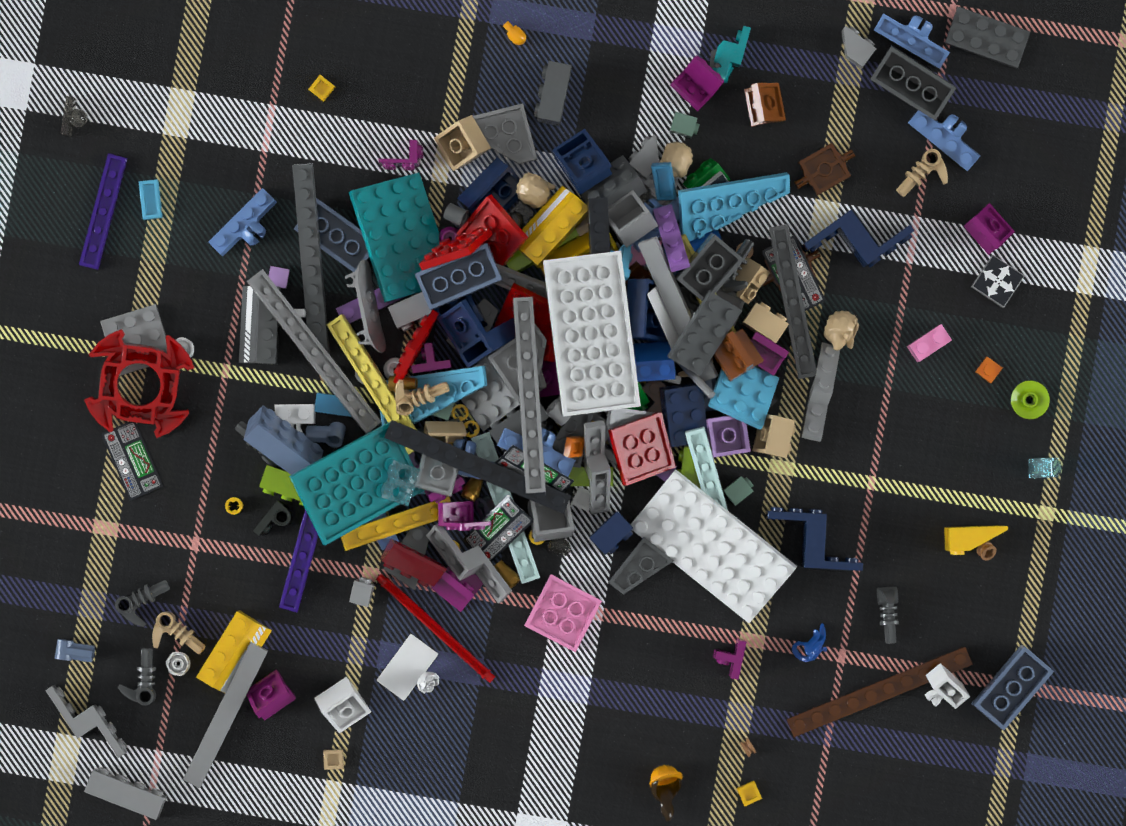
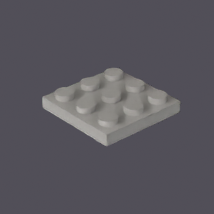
M156 304L100 321L105 337L123 329L125 333L123 340L125 343L152 346L167 353L166 335ZM141 363L131 364L125 367L119 376L150 366Z
M487 357L473 366H485L487 386L461 399L482 431L488 429L497 420H500L511 410L519 406V403Z

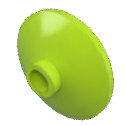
M1022 382L1012 392V408L1022 418H1038L1049 407V393L1039 382ZM1028 396L1032 398V403L1030 404L1026 402Z

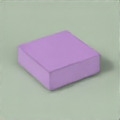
M270 266L268 277L275 286L286 289L290 270Z

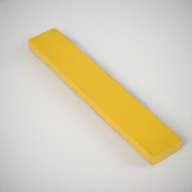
M446 497V499L440 501L439 503L451 502L450 497ZM433 501L359 526L341 536L345 551L437 521L438 503Z

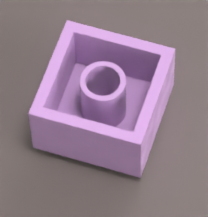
M729 415L706 419L708 440L713 458L751 452L746 423Z

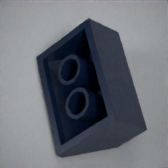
M497 157L457 199L473 214L484 199L492 194L504 210L507 211L518 200L516 190L520 178L507 164Z

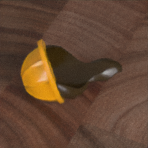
M662 765L652 772L649 785L653 796L660 801L661 813L668 822L674 815L672 800L681 788L683 776L674 767Z

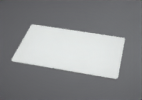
M410 634L377 681L404 701L416 686L419 677L427 671L438 656V653Z

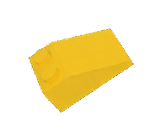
M1008 526L944 527L945 550L950 551V554L965 555V551H970L1007 531Z

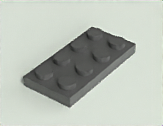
M957 7L944 44L1017 69L1030 31Z
M709 290L667 356L700 376L742 310Z

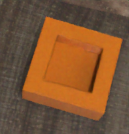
M986 357L975 373L991 384L1002 370V367L989 357Z
M566 437L563 456L568 458L582 457L584 437Z

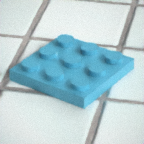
M754 367L730 382L721 368L713 390L715 396L710 399L708 406L760 430L763 428L779 377L772 376L768 372Z

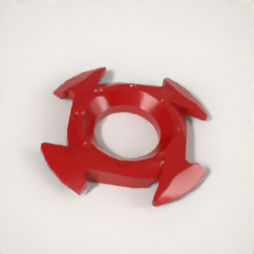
M123 329L115 331L99 341L89 353L90 357L108 356L101 370L98 398L95 399L90 396L84 399L89 412L109 432H112L114 429L113 415H115L116 418L124 421L155 424L156 429L154 433L156 438L170 433L189 414V410H171L177 398L180 369L191 370L195 368L189 354L170 335H166V353L152 346L125 343L123 340L125 336ZM135 363L145 364L153 368L158 374L161 384L158 396L150 403L143 405L128 402L123 398L118 389V377L121 371Z

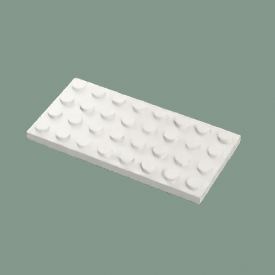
M621 251L543 260L563 416L641 406Z
M676 469L630 524L636 534L641 538L645 537L673 559L675 565L748 623L753 620L797 568L793 562Z

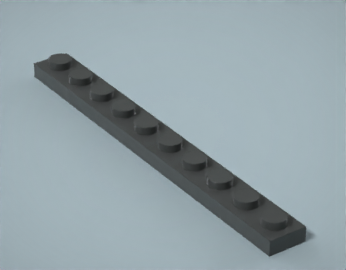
M313 163L294 164L292 169L307 327L330 355Z

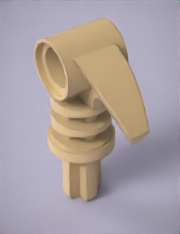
M927 150L922 156V161H917V166L911 168L913 171L905 173L907 178L896 189L898 194L905 197L915 185L920 186L922 184L920 179H925V174H930L932 170L937 171L943 185L948 182L947 169L938 150ZM927 154L935 155L936 162L929 163L927 161Z
M399 379L395 386L397 413L406 416L413 412V405L419 407L421 404H427V401L430 403L435 402L436 396L450 391L448 383L443 382L432 387L429 384H425L424 389L420 387L417 391L404 390L403 380Z
M165 611L157 616L152 635L154 648L159 647L164 632H167L170 636L174 634L175 640L178 638L181 640V646L186 644L197 654L202 653L206 646L193 636L194 630L187 631L186 625L182 627L181 621L179 623L176 622V617L172 612ZM163 615H167L171 619L168 626L163 625L161 622Z

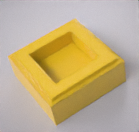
M319 75L308 90L324 102L335 89V86L322 75Z
M754 780L736 788L744 806L762 799Z

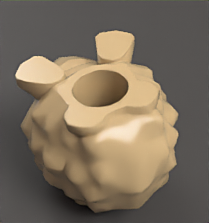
M677 141L666 144L660 163L671 162L674 178H682L687 175L689 166L693 162L691 148L686 146L685 143Z
M527 172L520 178L516 193L518 194V199L524 204H528L534 209L542 208L552 197L550 190H554L556 186L536 174Z
M835 311L833 315L829 316L825 326L824 337L832 343L834 350L838 351L845 345L850 349L853 348L854 337L859 328L856 316L852 315L849 311Z

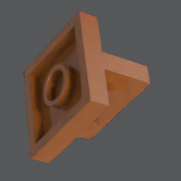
M755 83L751 85L752 87L744 89L751 127L771 122L786 121L779 83Z
M743 329L736 333L734 331L728 333L713 355L730 382L764 361Z

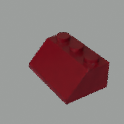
M392 538L380 558L384 562L383 566L391 570L397 568L401 570V575L409 579L413 576L418 579L417 582L425 587H428V585L434 587L446 571L442 563Z

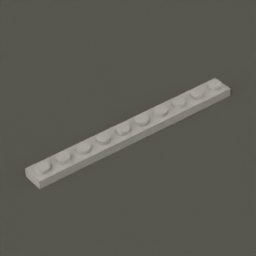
M262 269L246 282L363 432L367 434L381 423V420L265 271Z
M533 297L513 298L525 487L526 494L546 492Z

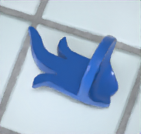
M821 623L820 632L814 629V635L808 642L798 641L793 644L792 652L796 658L803 662L815 660L822 651H827V647L823 646L826 639L824 624ZM797 646H804L805 653L808 656L800 654Z

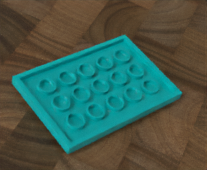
M420 173L348 192L384 303L422 292L415 276L416 273L423 271L419 263L425 259L424 255L432 252L431 249L440 244L439 231Z
M391 421L289 476L323 545L329 544L424 491L414 487L417 472L405 447L384 438Z

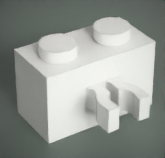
M314 404L275 405L276 415L282 420L288 421L293 428L296 424L297 431L303 433L300 427L301 424H316Z
M941 663L926 674L934 690L928 691L925 696L928 701H932L935 707L944 698L956 709L970 698L963 683Z

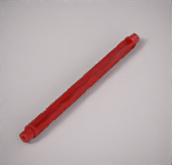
M381 573L375 579L381 584V587L385 588L482 676V679L485 678L490 683L495 678L490 669H487L392 583L389 578H386Z

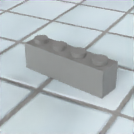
M102 767L92 770L84 790L85 793L155 820L159 818L167 796L163 795V791L156 788L152 790L147 789L145 784L138 781L134 783L129 782L127 777L120 774L114 776L109 774V770Z

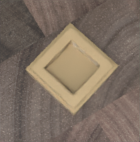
M343 749L323 750L324 770L344 769Z

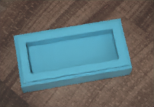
M159 180L139 181L143 220L163 218Z

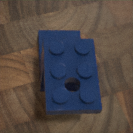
M583 129L552 150L555 154V161L580 195L612 174L610 170L612 165L586 129Z
M850 210L805 242L801 247L805 253L808 250L812 253L823 245L821 243L822 240L826 239V241H829L839 233L863 268L867 265L872 267L881 260L880 255L884 254L887 256L897 249L895 245L898 242L902 245L911 239V233L915 230L909 225L878 247L854 212Z
M466 299L437 318L468 368L516 338L514 318L486 332ZM459 321L463 323L464 329L460 327Z
M770 507V511H766L765 518L804 521L802 567L863 571V563L859 562L857 558L845 557V561H839L838 557L826 556V560H824L827 514H822V510L809 509V513H803V509L790 508V512H784V508Z

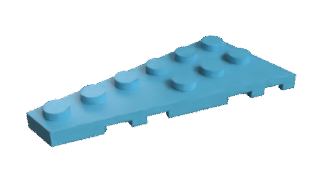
M786 172L678 190L680 234H685L689 242L696 238L700 239L705 236L704 234L714 229L718 230L742 218V215L757 210L759 206L767 202L771 203L789 194L790 175Z
M485 366L411 376L418 379V388L424 389L425 384H429L432 387L447 382L450 391L436 396L433 403L427 401V404H421L419 407L413 405L414 410L408 416L412 423L416 424L487 386ZM380 410L381 423L384 425L388 421Z

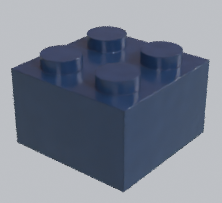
M616 511L589 538L605 555L607 553L611 555L619 548L617 544L622 539L626 541L633 534L631 532L633 527Z

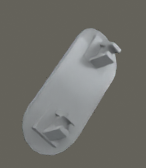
M362 259L358 264L357 270L345 276V279L350 277L353 279V283L347 284V287L356 288L364 330L358 332L357 336L363 334L365 340L358 341V343L371 345L375 350L383 353L386 349V341L381 327L372 283L371 268L368 261Z

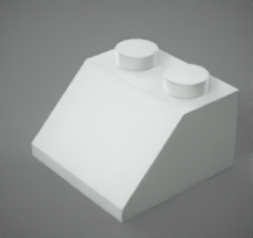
M347 677L314 698L322 714L338 733H341L371 713V710Z

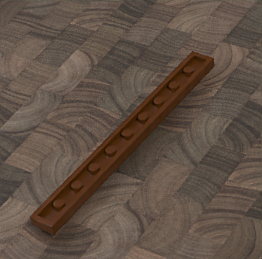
M964 646L787 718L786 720L793 737L929 683L926 674L940 663L951 673L973 665L966 647Z

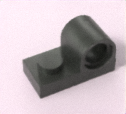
M277 501L253 531L259 536L262 533L266 535L272 528L270 524L272 521L279 526L288 525L292 521V512L283 503ZM281 511L287 513L288 518L285 522L278 520V514Z

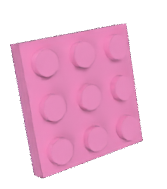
M550 574L524 626L576 652L602 600Z

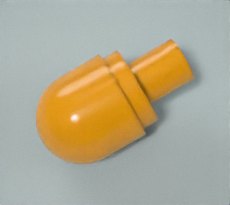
M507 21L503 27L508 31V38L515 45L524 44L526 34L520 27H517V25L513 27Z

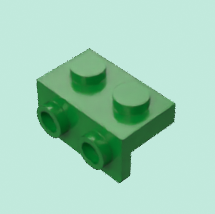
M710 158L704 161L694 173L688 175L683 185L687 189L701 187L719 171L725 175L728 181L730 178L721 166Z

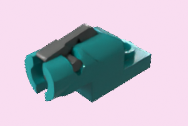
M743 26L742 31L738 30L735 40L739 42L738 44L723 40L717 49L711 51L710 67L720 74L724 83H727L734 69L732 66L740 68L751 30L750 27Z

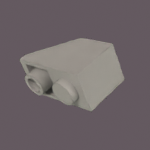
M845 26L842 30L845 58L859 69H862L877 48L874 47L875 44L870 39L860 37L858 35L859 32L855 28Z
M654 134L651 138L647 136L641 143L642 149L639 152L635 150L629 157L631 161L629 164L645 180L652 174V163H659L657 136Z
M365 577L354 580L349 602L369 607L375 584L371 583L372 580Z

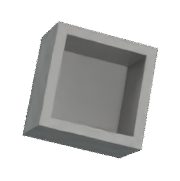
M634 190L608 207L609 225L626 248L658 226L650 211Z
M422 292L388 307L397 329L404 332L414 328L413 324L419 321L421 323L425 315L429 316L432 311L429 309Z
M529 500L527 507L529 517L534 520L531 523L534 542L572 537L575 528L570 502H568L565 512L562 514Z

